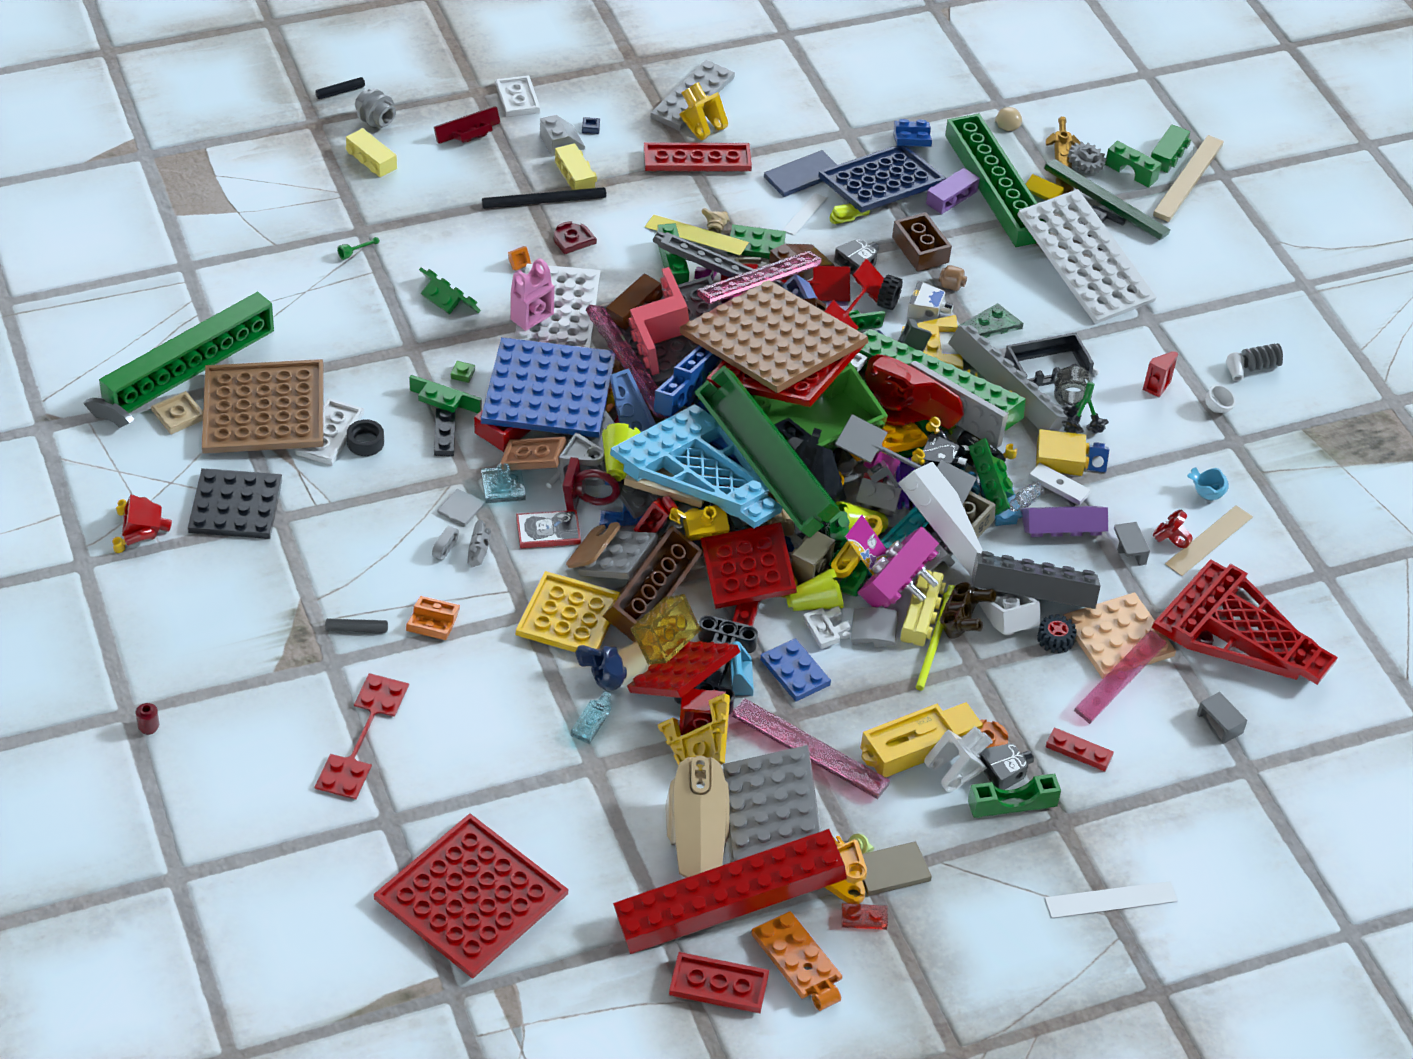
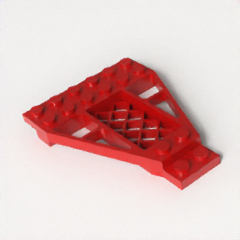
M1212 559L1206 563L1153 622L1152 629L1186 649L1297 680L1301 675L1316 685L1321 682L1338 659L1337 656L1321 648L1313 639L1299 632L1246 578L1247 572L1231 563L1226 568ZM1240 588H1243L1260 606L1256 607L1235 594ZM1219 617H1227V620H1220ZM1233 617H1240L1241 620H1234ZM1237 627H1244L1245 631H1239ZM1251 627H1258L1259 630L1252 631ZM1203 631H1208L1228 644L1224 648H1219L1195 640ZM1256 638H1262L1263 641H1256ZM1269 638H1276L1277 641H1270ZM1235 647L1247 655L1230 651V648ZM1274 648H1280L1282 652H1275Z

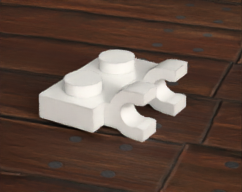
M839 606L826 612L823 608L805 613L803 616V620L821 649L840 643V638H850L848 630H851V626L848 621L841 623L840 615H842V611Z

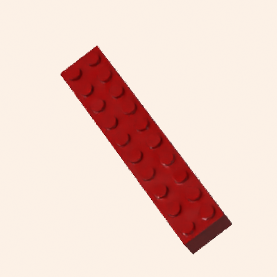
M826 829L617 901L613 905L629 953L633 954L846 880L847 876L845 864L831 831Z

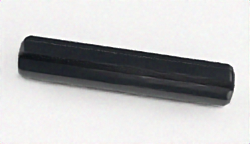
M363 77L316 89L315 95L320 100L359 89L365 86V80Z

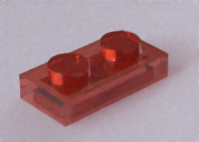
M842 903V927L887 930V905Z

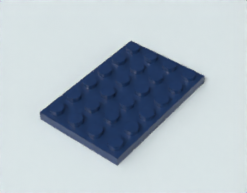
M897 145L820 170L818 173V177L861 213L927 191L946 179V177L907 146Z

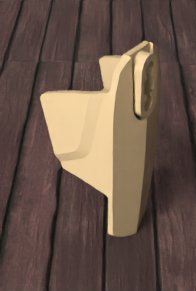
M687 757L679 763L676 776L670 783L665 804L667 837L671 845H676L679 874L685 878L722 866L724 846L729 838V789L721 764L712 757ZM697 764H702L704 766L702 767V771H699V767L696 766ZM701 784L704 787L700 789L696 785Z

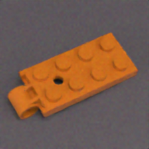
M791 911L752 928L754 939L801 999L812 994V1001L819 1011L841 1001V994L834 983L842 979V974ZM804 967H811L812 969L806 970Z

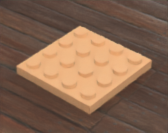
M1135 592L1098 603L1096 609L1082 608L1063 615L1066 616V620L1071 619L1072 624L1075 623V629H1077L1075 639L1102 679L1175 656L1176 650L1168 638L1152 629L1155 620Z

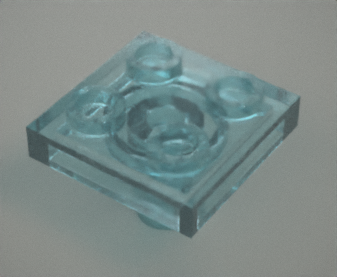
M502 463L497 468L481 469L485 503L526 500L522 470H510L509 465L504 463V469H502Z

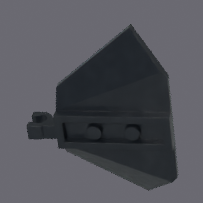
M814 427L809 442L796 437L788 440L789 445L835 503L846 499L832 450L817 445L822 430Z

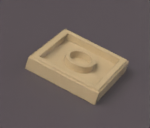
M187 391L151 406L152 412L170 434L203 421V411Z

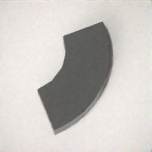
M89 398L83 403L95 418L108 419L119 428L134 420L125 409L115 403L113 405L109 404L103 398Z

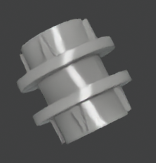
M378 89L364 90L355 99V108L359 119L367 122L373 128L388 126L395 118L396 109L392 98Z

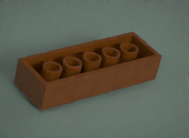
M671 526L660 537L657 544L602 617L635 643L646 633L701 556L703 550L674 526Z

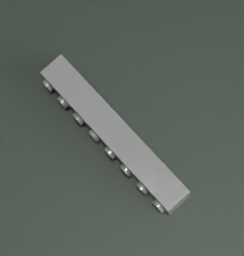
M959 325L948 344L988 382L999 385L1008 391L1011 390L1019 396L1026 398L1024 415L1038 429L1059 431L1063 426L1062 421L1068 419L1063 413L1064 410L1060 406L1053 404L1047 394L1040 392L1038 385L1026 379V374L1017 370L1012 361L1001 355L1002 352L992 347L987 338L980 336L975 327Z

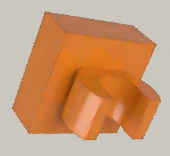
M526 246L508 252V259L512 270H518L526 267V264H531Z

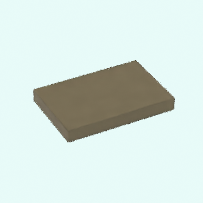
M916 841L862 854L867 868L866 879L862 881L868 896L929 882L932 879V875Z

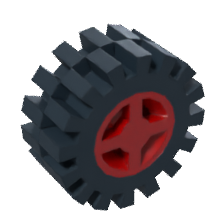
M1056 614L1055 618L1053 615L1043 618L1037 635V640L1040 642L1039 645L1041 647L1045 645L1044 649L1046 651L1051 649V653H1054L1055 650L1058 651V654L1062 653V650L1067 652L1068 648L1071 649L1074 645L1077 633L1075 623L1072 624L1071 619L1066 620V616L1059 618L1058 614Z

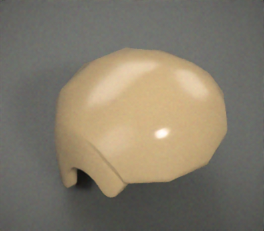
M1004 107L998 112L995 122H997L998 128H1002L1005 131H1014L1021 126L1022 116L1016 108Z

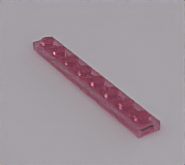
M806 251L697 290V296L706 303L713 304L722 299L741 294L762 284L764 281L770 280L773 282L793 274H798L804 270L812 269L821 264V258L810 251Z
M589 304L585 311L589 315L590 320L595 324L598 332L606 340L608 347L612 349L616 359L622 364L624 369L629 368L644 401L648 403L653 414L658 418H669L670 416H663L660 413L654 412L655 390L658 387L605 308Z
M746 698L733 710L732 717L788 749L808 745L811 762L876 799L889 786L890 780Z

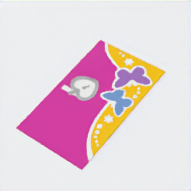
M861 515L845 537L873 575L872 567L880 558L887 557L885 554L887 549L864 516Z

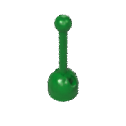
M374 237L371 241L354 247L342 244L337 247L339 257L345 260L352 256L354 250L371 244H378L380 240L378 237Z

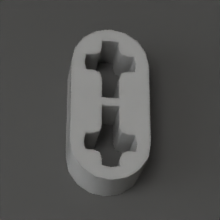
M447 526L434 544L432 556L444 560L455 545L459 536V530Z

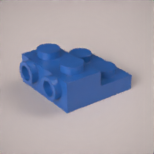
M908 119L894 121L893 135L897 146L932 147L931 126L929 122L922 119L916 120V122L909 121Z

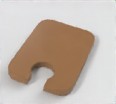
M618 522L611 523L603 534L601 533L605 530V525L593 528L566 562L568 568L586 566L595 562L621 528Z

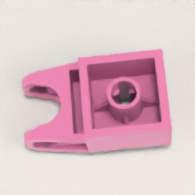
M538 258L535 260L527 275L521 270L513 274L510 319L525 331L554 314L555 286L551 281L549 266L543 259Z

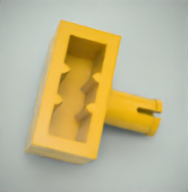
M717 505L707 506L704 510H699L698 508L689 509L685 512L686 517L682 518L685 535L691 541L728 533L730 530L726 512Z

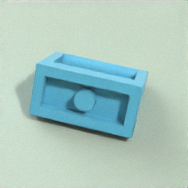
M734 641L732 644L738 645L741 652L730 660L731 688L735 696H753L752 657L740 642Z

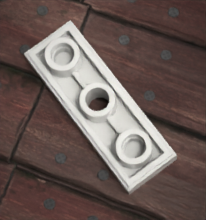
M1041 463L1029 475V479L1079 506L1090 494V489Z

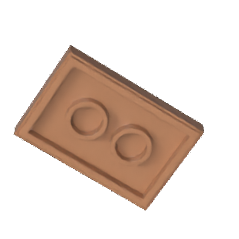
M551 437L509 440L499 464L500 469L504 471L557 468L559 456L567 443L566 438Z

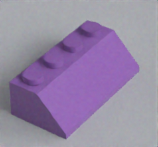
M1108 507L1020 508L1023 515L1022 522L1025 533L1031 534V537H1043V533H1051V537L1063 536V533L1069 532L1070 536H1083V532H1090V535L1098 536L1102 535V532L1108 531Z

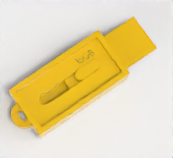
M967 702L944 711L936 703L864 731L860 746L862 750L861 758L866 765L874 767L881 779L924 763L926 756L948 729L961 737L966 735L974 726L978 729L983 728V724Z

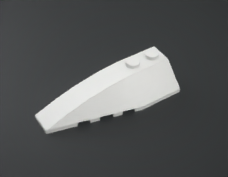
M931 462L914 470L898 484L972 577L976 552L982 553L983 549L958 493L935 464Z

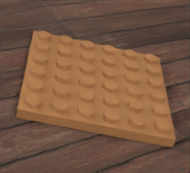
M323 359L205 365L202 431L203 454L324 447Z

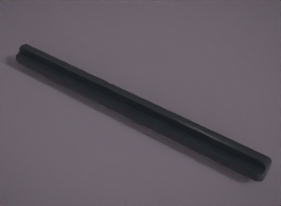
M605 187L485 197L482 198V207L485 209L606 198L607 192Z

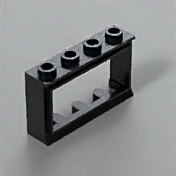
M1076 332L1007 345L1004 357L1012 361L1017 370L1026 374L1019 361L1072 351L1082 369H1079L1077 364H1072L1067 372H1062L1059 367H1055L1052 374L1046 376L1039 370L1035 373L1034 378L1028 379L1038 385V387L1091 377L1094 365L1093 360Z

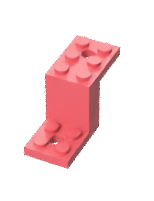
M669 267L662 269L663 277L660 278L662 287L665 289L662 291L664 299L630 309L631 318H628L631 329H633L631 331L632 339L634 342H638L637 349L639 355L644 356V366L646 369H650L652 375L659 374L654 344L682 335L680 334L679 327L687 324L689 321L688 307Z

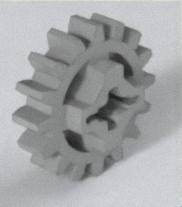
M1082 141L1080 144L1075 143L1074 146L1072 145L1067 155L1069 162L1073 163V167L1077 166L1078 171L1082 170L1084 173L1089 171L1091 174L1094 171L1099 173L1103 169L1106 158H1104L1105 153H1100L1101 148L1096 149L1095 144L1090 145L1089 142L1084 144Z

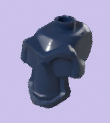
M580 645L575 651L580 666H591L592 675L600 688L614 691L621 687L624 679L627 677V669L623 665L622 657L619 655L617 647L604 646L601 649H595Z

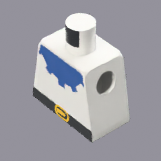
M918 281L909 302L907 317L928 321L938 319L940 312L951 315L954 304L944 302L945 292L943 290Z

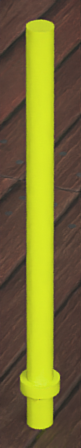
M949 585L942 597L943 604L916 684V689L919 691L924 690L943 631L940 617L955 587L954 585Z

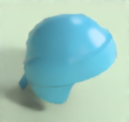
M1195 467L1187 475L1188 478L1193 480L1197 493L1204 499L1217 500L1225 495L1229 489L1228 480L1219 468H1211L1200 474Z

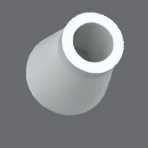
M1238 352L1230 353L1226 359L1227 367L1234 381H1241L1244 378L1245 359Z

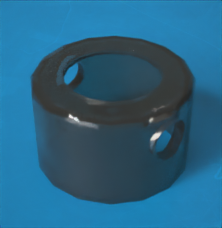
M1068 366L1057 372L1054 383V398L1062 406L1064 403H1071L1072 405L1078 403L1085 393L1087 386L1085 379L1093 383V376L1090 372L1078 366ZM1078 388L1081 391H1068L1065 389Z

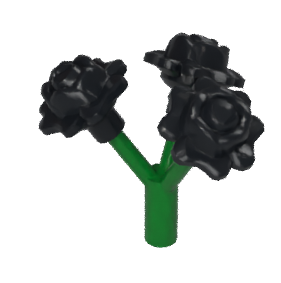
M1087 382L1084 396L1078 403L1074 405L1071 403L1063 404V413L1068 417L1066 421H1062L1064 431L1076 434L1084 432L1079 422L1087 402L1092 419L1090 424L1086 426L1087 430H1092L1094 434L1102 433L1106 429L1105 425L1109 423L1108 419L1099 418L1091 401L1094 383Z

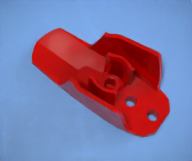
M876 354L868 360L865 380L867 386L874 392L873 395L888 415L887 424L905 426L922 420L930 421L933 417H937L941 422L940 426L950 429L964 416L960 397L929 376L889 356Z

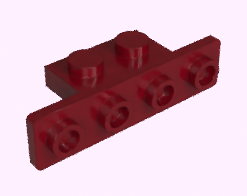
M493 106L434 126L437 143L440 144L452 139L465 143L471 141L474 137L486 136L488 132L493 131V125L501 122L498 108Z

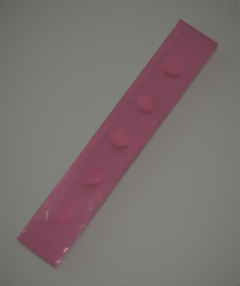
M1150 630L1075 707L1074 711L1087 723L1091 724L1165 647L1167 642Z

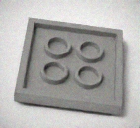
M618 531L595 562L590 565L581 566L577 570L580 576L631 579L657 544L659 537L657 533Z

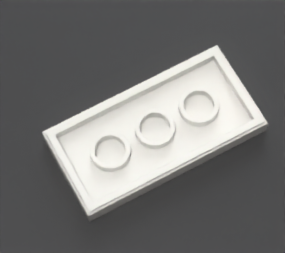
M328 398L324 404V447L296 448L295 455L332 466L347 442L346 435L349 425L361 420L364 415V408Z

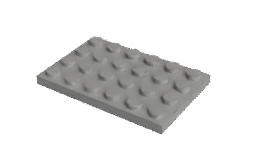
M808 745L723 764L724 777L729 789V822L734 861L821 832Z

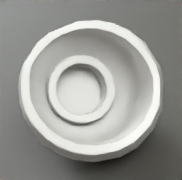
M1218 384L1210 387L1205 398L1208 408L1215 413L1231 411L1235 406V398L1232 392Z

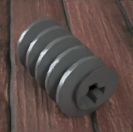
M1279 343L1257 346L1256 348L1252 347L1241 351L1245 359L1244 368L1248 367L1250 371H1255V368L1261 370L1262 367L1268 369L1269 366L1273 368L1276 365L1282 366L1283 351Z

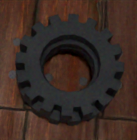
M889 274L886 275L877 297V305L888 310L895 308L902 291L903 279Z

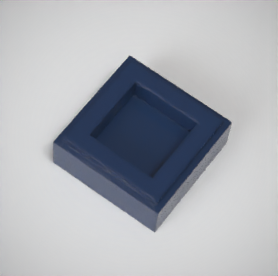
M583 117L582 133L599 134L600 118Z

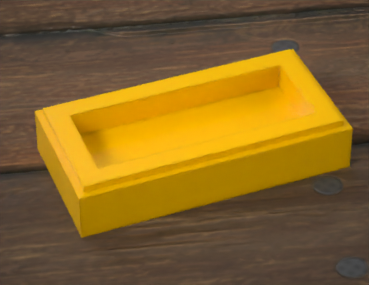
M1034 174L1031 175L1026 183L1031 194L1044 200L1060 196L1064 191L1063 187Z

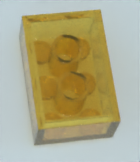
M685 594L666 596L631 628V631L647 664L651 665L667 663L701 631V628Z

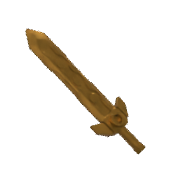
M1061 116L1058 118L1059 131L1055 132V134L1052 133L1046 139V146L1054 144L1055 159L1072 169V163L1069 162L1067 155L1071 146H1074L1075 143L1080 144V141L1074 134L1072 136L1070 132L1066 131L1067 120ZM1056 177V185L1064 188L1061 195L1074 191V187Z

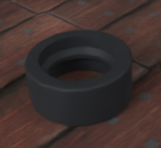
M362 419L349 425L346 436L347 446L351 452L359 456H371L382 450L384 446V429L379 423L369 419ZM360 434H372L377 437L369 442H360L354 439Z

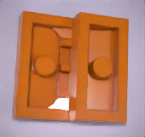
M420 596L414 605L413 614L406 624V631L447 640L459 613L460 605Z

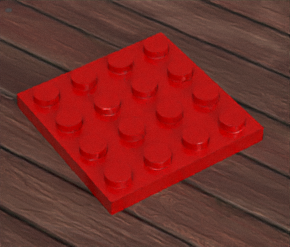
M781 522L701 538L715 609L797 593Z
M685 640L679 643L678 648L674 651L666 653L662 660L651 664L646 672L635 676L633 681L627 685L630 693L681 698L741 651L738 645Z

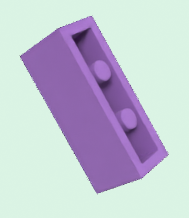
M963 168L934 187L929 188L926 204L942 215L977 193L980 178Z

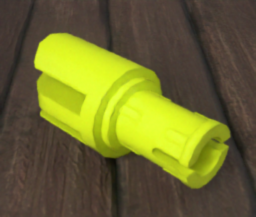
M850 203L834 206L829 219L833 224L854 221L858 216L869 215L870 210L861 213Z

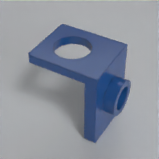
M1094 442L1093 445L1089 444V464L1087 470L1107 471L1110 449L1105 447V443ZM1095 456H1101L1104 460L1103 465L1100 467L1093 466L1092 459Z

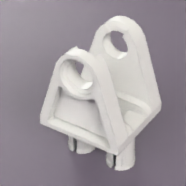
M975 726L963 738L948 729L926 756L924 763L928 768L936 770L956 756H960L941 781L944 789L947 792H952L987 768L980 760L979 754L992 744L993 741L986 733H982Z

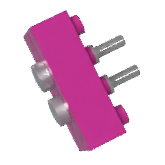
M922 526L905 537L901 543L899 541L894 542L885 553L888 558L882 557L874 564L871 569L874 574L857 593L869 605L878 608L880 606L887 608L891 603L894 604L901 597L900 593L904 589L912 592L921 602L924 601L926 596L913 584L914 581L912 579L920 574L933 588L938 585V582L925 570V564L933 560L938 554L935 548L939 543Z

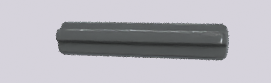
M327 618L325 629L326 631L386 633L388 631V621Z

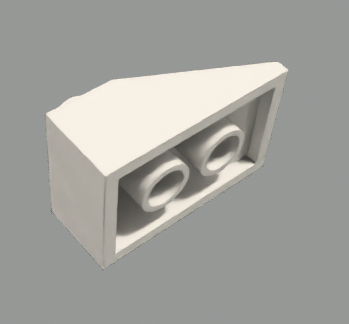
M994 591L996 593L995 602L978 603L993 627L1004 635H1012L1021 630H1031L1033 627L1040 625V602L1032 597Z

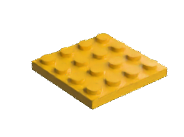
M545 571L516 628L515 635L571 652H575L580 645L599 649L611 625L602 616L620 592Z

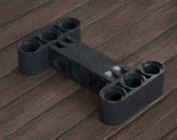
M706 615L699 620L698 638L706 643L732 644L734 641H738L749 654L756 650L758 631L755 627ZM728 661L694 687V689L726 692L730 696V715L734 708L735 693L732 689L721 686L730 661ZM674 697L675 702L681 705L682 697Z

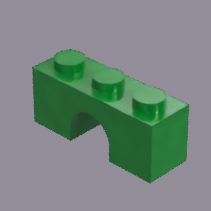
M1117 140L1108 148L1105 165L1117 172H1120L1129 165L1135 172L1134 181L1149 188L1158 180L1162 163Z

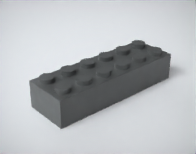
M988 551L976 552L972 572L973 587L994 589L999 592L1096 609L1101 585L1098 575L1091 570L1075 571L1073 567L1063 566L1059 568L1054 567V564L1048 562L1037 564L1031 559H1022L1020 561L1015 560L1014 557L1009 555H1002V557L994 556L993 553Z

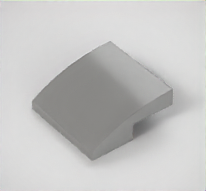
M878 607L854 608L851 633L853 645L871 642L874 643L875 648L896 645L898 612Z

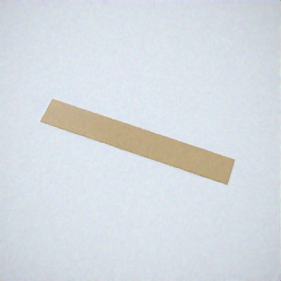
M1235 505L1195 538L1187 548L1182 549L1165 564L1183 576L1252 519L1253 516Z

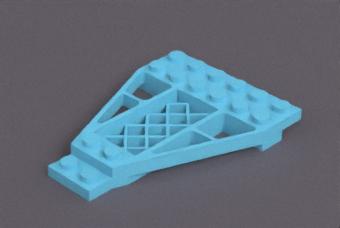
M696 404L611 448L610 455L624 464L623 471L636 481L644 478L713 503L728 514L742 519L753 528L782 513V506L768 496L769 489L715 418ZM722 436L728 447L723 450H717L708 443ZM734 454L743 467L728 458V456ZM665 468L674 476L669 477L656 471Z

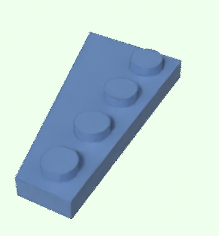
M629 368L611 374L610 381L619 423L629 424L628 428L634 430L636 427L640 432L656 425Z

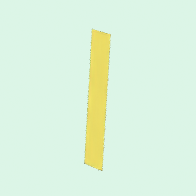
M654 214L645 225L646 228L657 231V227L660 224L676 223L680 238L737 255H741L749 243Z

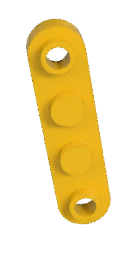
M876 515L866 516V521L878 536L882 531L881 518ZM849 541L845 543L831 563V569L834 568L837 578L848 577L861 560Z

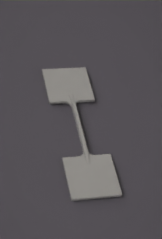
M851 415L835 443V446L869 463L872 462L875 454L880 451L915 469L922 467L883 447L882 442L888 432L854 415ZM941 460L937 468L958 493L963 505L977 478Z

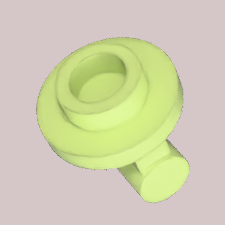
M854 834L848 841L856 839L862 854L874 850V847L863 834Z

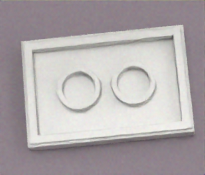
M529 76L495 80L506 117L540 113V105Z

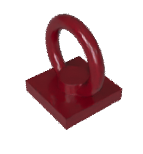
M570 458L562 485L566 510H577L579 499L598 506L608 505L617 500L620 495V486L612 475L597 469H588L581 472L579 458ZM596 477L605 480L612 487V493L603 498L588 495L585 492V478Z

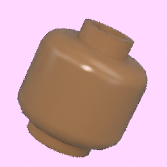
M948 265L946 268H942L939 282H941L943 288L959 291L961 287H965L967 276H965L964 269Z

